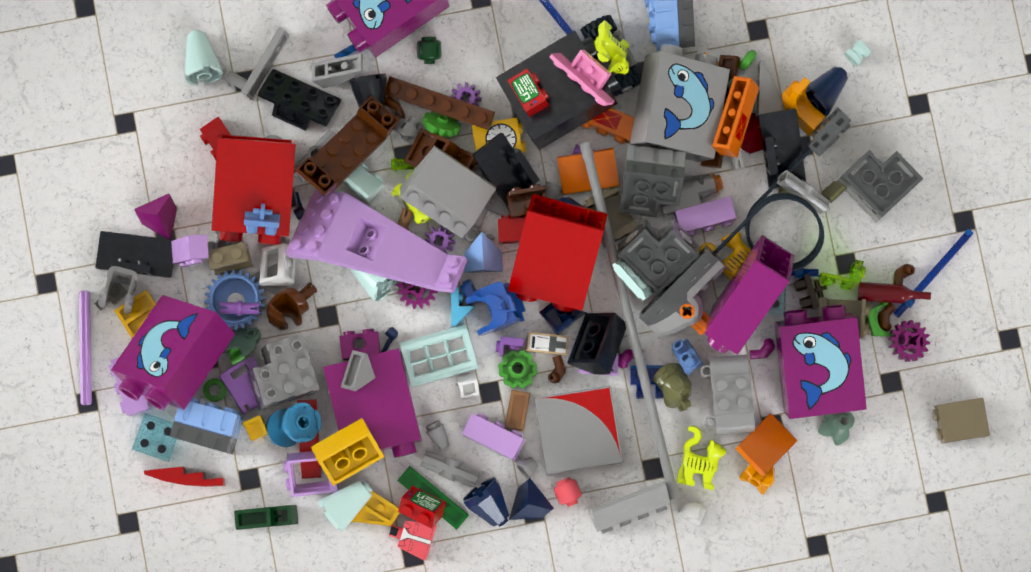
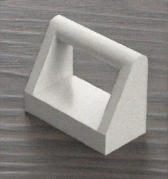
M287 243L261 249L259 285H294L295 258H289L285 254L289 246ZM268 255H278L277 275L267 278Z

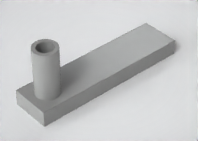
M280 27L277 29L248 80L230 71L225 81L240 88L241 93L246 98L252 100L289 38L286 30Z

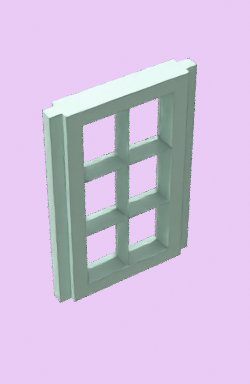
M623 259L612 265L614 267L613 270L639 299L645 300L655 293L653 288L648 286L640 278V275L637 272L635 273Z
M466 324L399 343L412 387L478 369ZM463 337L465 347L450 351L448 340ZM443 342L446 352L431 356L428 346ZM424 347L426 358L411 361L409 351ZM466 350L469 360L454 364L451 354ZM447 356L450 366L435 370L432 360ZM428 361L430 372L415 375L413 365Z

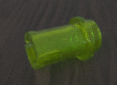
M395 157V159H391V170H395V172L397 170H414V167L404 162L405 158L397 159Z

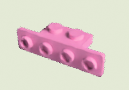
M580 50L573 62H570L561 53L551 54L550 58L554 61V65L568 73L567 76L571 80L577 81L581 85L582 90L594 96L598 104L607 106L615 102L602 90L612 73L588 52Z

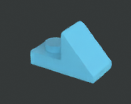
M456 287L454 293H451L452 327H457L475 308L474 306H459V303H463V294L459 292V287Z

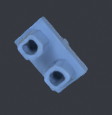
M261 203V209L253 208V212L245 211L244 225H246L247 233H257L258 226L265 227V234L275 235L277 228H279L280 214H273V210L265 209V203Z
M679 339L672 344V351L687 375H690L694 369L704 365L688 339L684 341Z

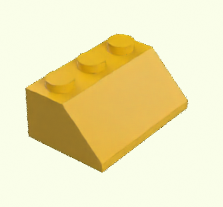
M363 418L311 447L317 461L333 486L384 458Z

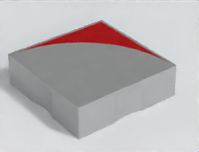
M611 386L534 398L546 475L623 463Z

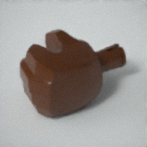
M309 282L299 292L290 287L277 293L266 307L269 323L279 330L288 329V324L284 317L287 316L292 319L296 326L301 325V315L309 310L306 300L317 292L316 287Z

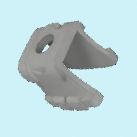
M111 266L107 272L105 288H102L99 294V307H106L112 282L129 285L124 313L130 314L134 304L133 293L136 291L138 274L130 269Z

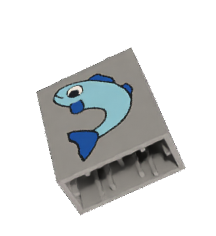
M661 45L659 52L645 56L629 145L686 152L685 159L695 162L714 159L716 150L712 145L723 112L730 69L717 66L718 58L715 56L696 54L695 59L683 57L684 49L681 47Z

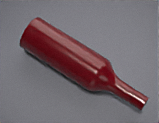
M859 282L858 301L866 299L870 302L902 304L911 299L931 300V292L913 291L902 284Z

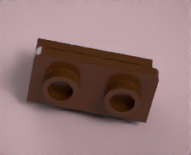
M535 184L527 189H522L521 187L512 188L506 196L510 218L526 216L532 195L546 197V186Z

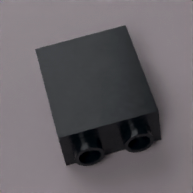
M574 30L496 77L538 150L548 146L618 104L612 92L621 87L613 73L602 90L615 102L612 105L602 106L595 101L594 96L582 90L581 85L577 81L571 80L567 76L568 73L556 67L553 63L554 61L550 58L551 54L561 53L570 62H573L579 51L585 50L594 59H598L597 54L599 52L596 50L591 36L581 41ZM526 69L531 74L535 72L540 81L537 85L540 90L544 88L549 96L547 99L549 106L531 117L525 112L507 81Z

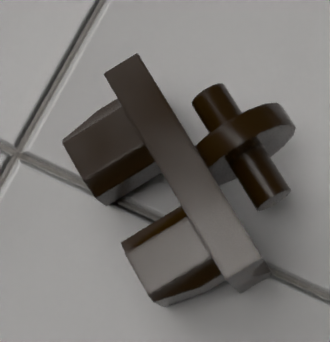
M806 274L793 284L796 292L802 290L807 292V297L799 299L801 309L811 308L814 310L819 307L815 293H817L818 298L824 297L823 291L827 290V286H821L820 281L815 280L814 288L810 274Z

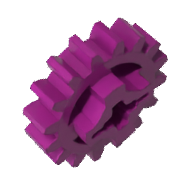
M404 282L397 284V287L401 288V290L397 291V295H403L400 301L406 300L405 306L408 307L412 304L414 310L417 305L421 309H423V304L430 306L429 300L435 301L433 294L438 293V291L422 288L420 293H416L415 290L412 291L415 285L410 284L405 287L406 283ZM430 290L429 295L423 300L424 293ZM406 295H413L417 301L409 299Z
M913 320L908 322L902 321L901 325H894L896 330L890 331L893 337L888 338L889 341H892L889 348H894L892 354H899L898 360L904 359L905 362H910L911 360L918 361V357L923 358L924 354L922 352H928L925 346L930 344L929 341H926V338L930 335L924 334L926 327L919 328L920 322L914 324ZM906 328L912 329L914 332H910ZM909 350V352H912V354H908L904 351Z

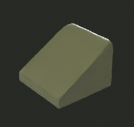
M833 181L821 194L832 203L845 191L846 187L841 183Z

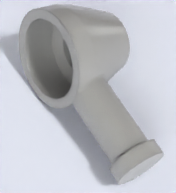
M518 455L516 461H514L519 471L527 479L538 468V464L532 457L522 460Z

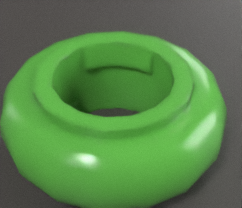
M748 51L740 62L739 68L741 70L747 69L757 55L756 51Z
M212 378L204 384L203 394L207 400L218 402L225 397L227 389L220 379ZM212 385H219L220 393L216 396L211 395L209 392Z

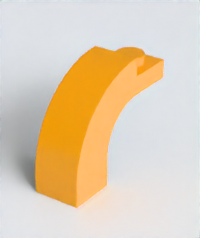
M804 77L801 82L794 80L782 94V102L785 110L791 108L797 110L799 128L811 136L822 124L826 116L808 100L806 90L810 81Z

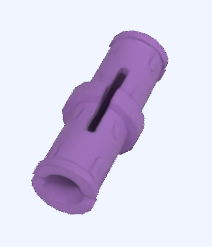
M220 302V307H228V309H220V314H237V316H242V314L259 315L260 310L252 309L260 308L259 302Z

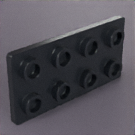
M272 69L258 92V97L274 103L273 117L304 131L308 129L310 120L326 127L341 103L340 98L275 69Z
M795 108L758 115L769 188L778 180L782 172L788 170L803 155L797 110ZM802 161L791 173L800 180L806 181L804 161Z
M501 132L472 155L489 182L496 186L495 191L508 211L506 196L512 188L521 187L522 189H527L529 186L535 185L540 181L522 151L513 148Z
M101 231L95 268L109 270L111 266H117L133 270L141 275L171 278L174 265L171 243L173 240Z

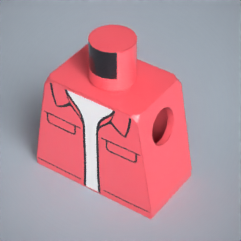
M405 521L403 528L392 525L389 536L399 539L397 547L426 561L437 525L431 529L419 522Z

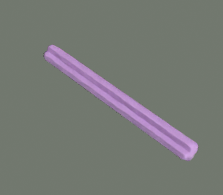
M80 291L81 405H91L90 292Z

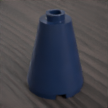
M833 67L810 82L806 90L810 103L826 117L830 114L848 80L847 72L842 67Z

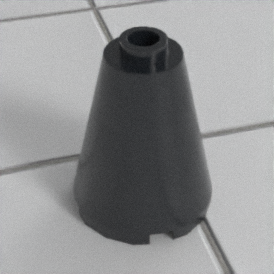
M386 73L361 76L349 80L358 107L371 95L385 107Z

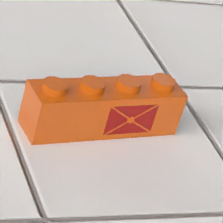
M738 76L733 78L712 145L720 155L738 158L759 91L758 85L752 78Z
M610 108L580 127L585 129L593 128L597 130L596 133L605 137L610 135L618 143L624 144L627 142L630 144L634 117Z

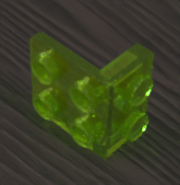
M855 260L851 264L849 278L822 272L817 280L821 281L822 285L832 286L837 284L840 285L841 289L851 290V288L859 285L860 280L864 278L866 267L863 266L864 261Z

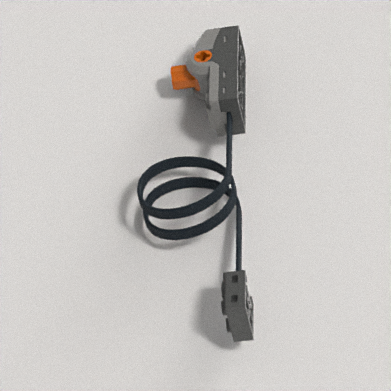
M837 107L811 134L813 139L807 144L809 149L787 171L792 172L812 150L820 157L838 140L840 132L843 134L849 129L851 119ZM776 181L753 204L746 219L714 251L706 245L700 251V257L694 260L686 270L680 273L672 283L666 286L659 295H656L639 313V318L659 337L671 335L687 326H692L700 335L704 334L709 315L703 310V300L699 291L703 292L710 285V280L714 281L727 267L717 253L744 226L747 241L752 250L754 245L749 234L751 219L764 206L773 201L793 200L807 207L814 214L819 225V237L814 249L804 259L793 263L792 271L800 270L817 257L824 243V227L816 210L806 200L794 194L776 193L768 196L779 185Z

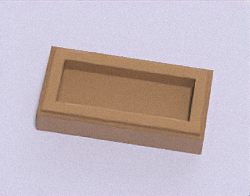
M511 390L505 428L519 431L524 430L530 393Z

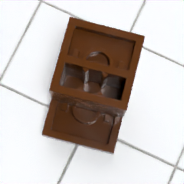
M422 128L404 160L406 164L416 168L431 149L436 146L471 170H473L476 164L472 156L473 153L461 149L451 140Z

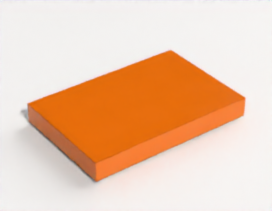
M614 148L593 151L601 189L620 186ZM582 153L557 157L563 195L592 190Z
M770 413L755 428V432H751L735 449L763 477L798 440Z

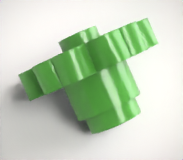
M434 111L425 113L422 120L426 130L446 139L447 137H452V135H458L461 124L458 123L457 119Z
M514 350L503 356L504 362L498 365L499 376L504 377V384L512 389L517 386L523 389L532 384V377L537 375V364L532 362V355L524 350H521L518 354ZM516 366L521 367L520 373L514 372Z

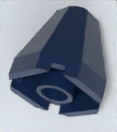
M495 477L483 481L481 483L482 486L479 488H473L463 498V502L469 510L493 527L496 525L500 527L508 521L509 512L500 484Z

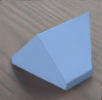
M481 232L464 253V257L467 259L464 273L503 272L502 252Z

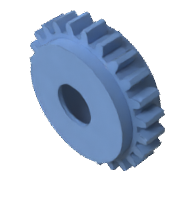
M234 269L231 274L224 271L225 276L223 277L218 274L219 280L212 279L211 281L214 285L207 286L210 293L207 292L205 295L209 299L204 300V303L209 304V306L205 309L216 312L230 329L232 326H234L236 331H238L239 326L246 329L245 324L247 323L253 326L252 320H259L256 317L257 314H242V316H237V314H220V309H228V307H220V302H228V297L232 293H240L244 297V303L259 302L260 308H265V305L261 303L266 300V297L261 296L265 291L264 289H259L261 286L259 282L254 283L257 278L254 276L250 279V273L248 272L244 276L242 270L236 274Z

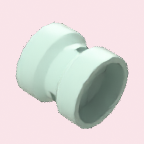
M858 40L854 43V48L848 49L844 55L851 64L857 67L863 58H867L871 54V51L862 41Z

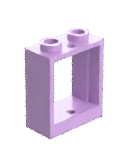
M313 451L287 454V461H284L285 473L288 472L289 479H286L287 490H291V497L338 491V484L333 486L330 480L296 484L294 463L317 461Z

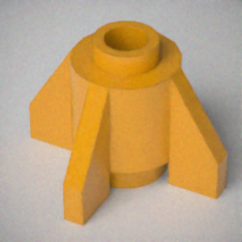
M749 464L739 479L746 482L749 481L753 486L757 487L760 494L764 495L768 487H771L774 483L775 468L773 466L762 477Z

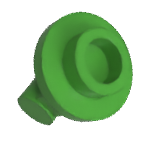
M240 348L230 349L228 352L233 366L250 356L249 354L243 357Z

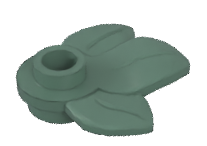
M239 328L238 331L234 329L232 331L235 335L225 348L226 350L240 348L241 355L246 357L256 349L261 333L257 328Z
M843 412L823 415L826 420L819 426L818 433L823 436H833L835 445L844 443L849 438V429L852 428L855 422L852 413ZM843 417H846L848 419L847 424H843L841 422V419Z

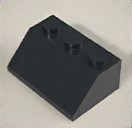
M615 312L586 313L567 363L592 374H610L626 331L625 321Z

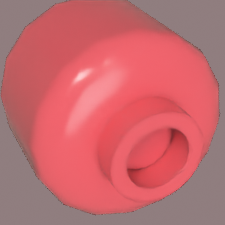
M568 477L556 482L557 486L553 490L558 503L561 505L567 504L568 507L577 504V499L582 496L577 481Z

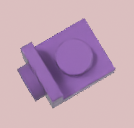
M501 336V340L496 342V352H499V357H503L504 346H508V350H519V347H523L524 339Z

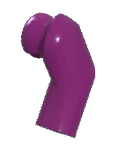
M767 338L764 340V345L761 349L749 350L750 360L768 358L775 349L774 341Z
M626 349L618 356V367L622 369L628 367V363L634 359L632 349Z

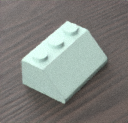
M362 163L343 183L369 204L382 190L383 184L381 182L383 180L377 174L371 175L366 171L368 167Z

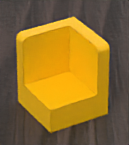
M261 415L242 423L251 441L268 435L266 424Z

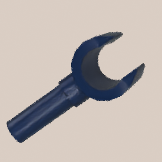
M295 192L294 196L298 208L293 212L297 219L300 220L305 210L300 201L299 193Z
M390 327L385 333L389 339L386 341L381 353L386 352L392 341L398 336V332L393 327Z

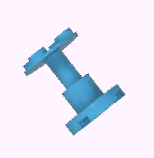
M298 403L288 409L277 410L267 419V433L271 443L280 447H291L297 442H308L313 440L320 431L321 417L319 412L314 410L310 404Z

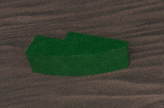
M297 505L234 511L236 530L298 524Z

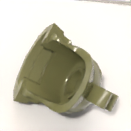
M668 363L661 367L655 373L652 382L656 383L662 391L665 405L669 408L678 407L680 412L687 410V408L691 407L688 399L691 396V382L679 363Z

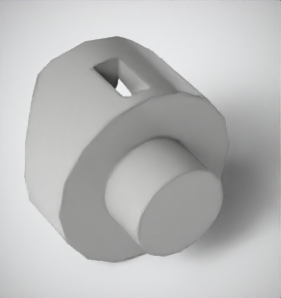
M412 116L407 121L401 118L394 131L398 132L404 141L412 145L419 133L417 128L420 122Z

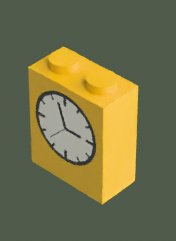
M517 118L492 121L490 130L472 125L475 151L479 150L501 132L513 148L520 149L522 153L526 152L525 141L520 139V134H523L522 123H518Z

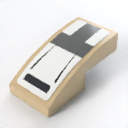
M527 332L526 351L567 356L569 336Z

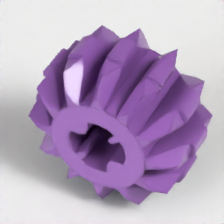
M465 82V87L462 88L459 83L457 84L459 91L454 88L452 89V93L455 95L450 97L463 100V95L467 97L469 95L468 103L480 106L477 102L482 101V97L478 96L481 91H474L476 87L474 84L468 88V82Z
M438 225V231L431 227L432 234L429 232L425 233L430 239L423 240L448 254L446 249L451 252L454 250L450 245H454L456 241L449 240L454 237V234L446 235L449 231L447 228L442 232V226ZM440 237V240L442 238L444 239L442 241V246H439L438 244L436 246L434 244L436 243V238Z

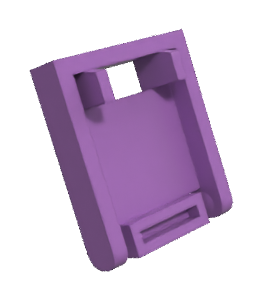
M252 355L219 375L220 380L243 415L248 413L244 407L245 405H247L250 411L258 407L248 377V373L253 368L259 367ZM245 365L248 371L233 380L230 374Z

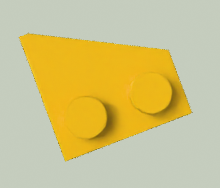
M146 289L134 297V304L130 314L124 313L125 303L114 310L131 338L134 337L156 303Z
M371 491L372 497L351 521L392 526L400 514L398 512L399 507L375 491Z

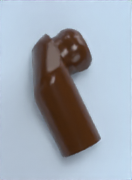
M387 96L385 98V105L395 112V116L399 120L401 118L405 119V113L401 104Z
M904 264L896 269L893 284L903 285V279L914 274V266Z
M889 303L877 316L878 324L885 332L890 331L892 328L890 315L896 310L892 303Z
M561 355L552 358L555 368L548 375V380L554 384L560 382L566 373Z

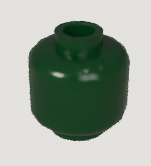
M432 36L421 37V40L417 42V58L424 60V64H435V60L441 58V41L436 40V37Z

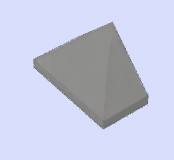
M352 350L341 388L357 391L375 379V375L368 354Z

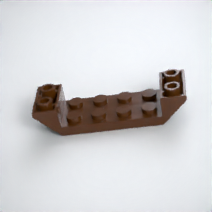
M371 95L359 107L357 114L312 158L308 157L295 171L326 196L334 192L387 139L400 120Z

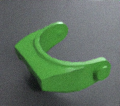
M880 302V304L870 310V316H867L866 321L869 323L871 336L893 337L891 333L882 330L877 322L879 309L889 305V303Z

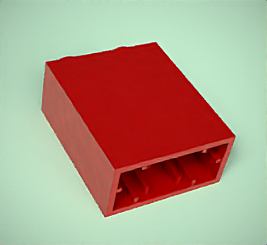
M219 134L217 138L211 231H220L219 240L230 242L242 241L243 233H247L246 225H244L245 211L253 212V208L261 209V203H265V209L273 210V214H280V223L275 235L265 234V227L258 226L257 233H255L258 234V243L277 245L281 244V236H289L296 140Z
M533 194L527 211L508 291L515 293L517 298L526 302H534L539 299L551 302L560 311L571 312L574 309L582 311L608 214Z

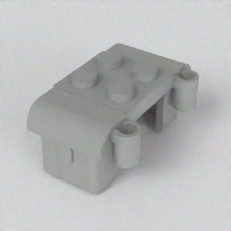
M748 355L708 358L710 365L703 366L699 374L703 378L711 377L714 415L708 416L704 420L705 426L707 428L716 427V435L755 432ZM703 369H708L709 374H703ZM709 418L713 419V425L708 424Z

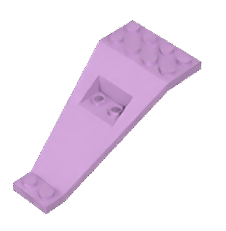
M314 190L285 253L289 258L323 261L419 287L454 293L467 263V259L464 256L446 254L345 192H332L324 196L318 190Z

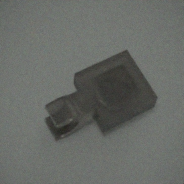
M112 282L106 306L110 302L115 306L127 295L128 291L120 283ZM98 300L94 303L100 309V311L104 309L102 307H99Z

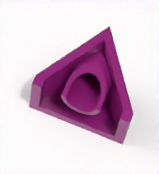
M166 194L134 209L142 225L166 239H171L177 207L170 194Z

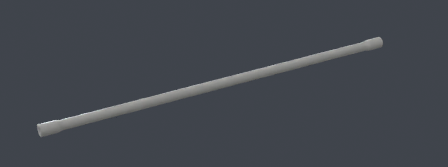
M591 142L580 143L597 211L607 213ZM607 216L603 237L669 500L679 498L680 495L676 480L674 479L626 285L613 270L614 267L612 265L619 261L609 217Z

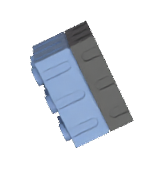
M645 0L648 18H650V23H648L649 34H651L652 44H656L657 51H660L661 45H675L681 48L695 47L693 0Z
M192 398L185 410L177 409L170 437L233 455L243 417L239 415L240 412L234 409L224 407V410H221V407L216 404L205 402V405H202L200 400Z

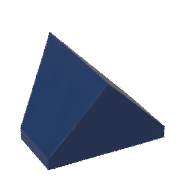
M550 303L539 313L555 334L559 335L587 312L577 309L571 312H564L556 309Z
M531 478L518 487L509 520L543 518L554 509Z

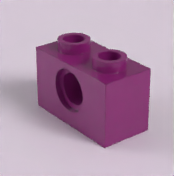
M374 329L362 330L363 333L355 334V331L343 332V335L339 336L342 360H349L352 350L366 353L368 356L381 353L378 331L374 332ZM358 339L365 340L364 348L357 349L355 342Z

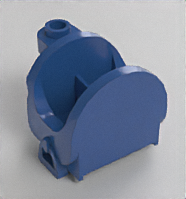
M468 279L463 281V285L460 286L462 294L467 296L465 299L467 305L484 302L488 305L491 313V322L477 330L478 336L487 335L525 321L522 312L526 311L523 301L517 298L515 293L508 291L509 283L496 282L476 290L473 281Z

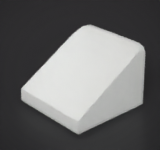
M476 373L457 376L461 399L480 395Z

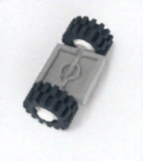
M611 15L597 18L580 29L584 39L591 36L595 42L599 35V25L603 21H607L612 26L610 30L612 36L619 42L622 39L625 40L621 30L617 31L616 24ZM629 47L626 49V60L629 62L628 73L624 75L612 72L621 87L612 92L613 96L628 92L641 83V77L637 68H632L637 63ZM599 58L596 59L606 69L609 68L610 61L601 62Z

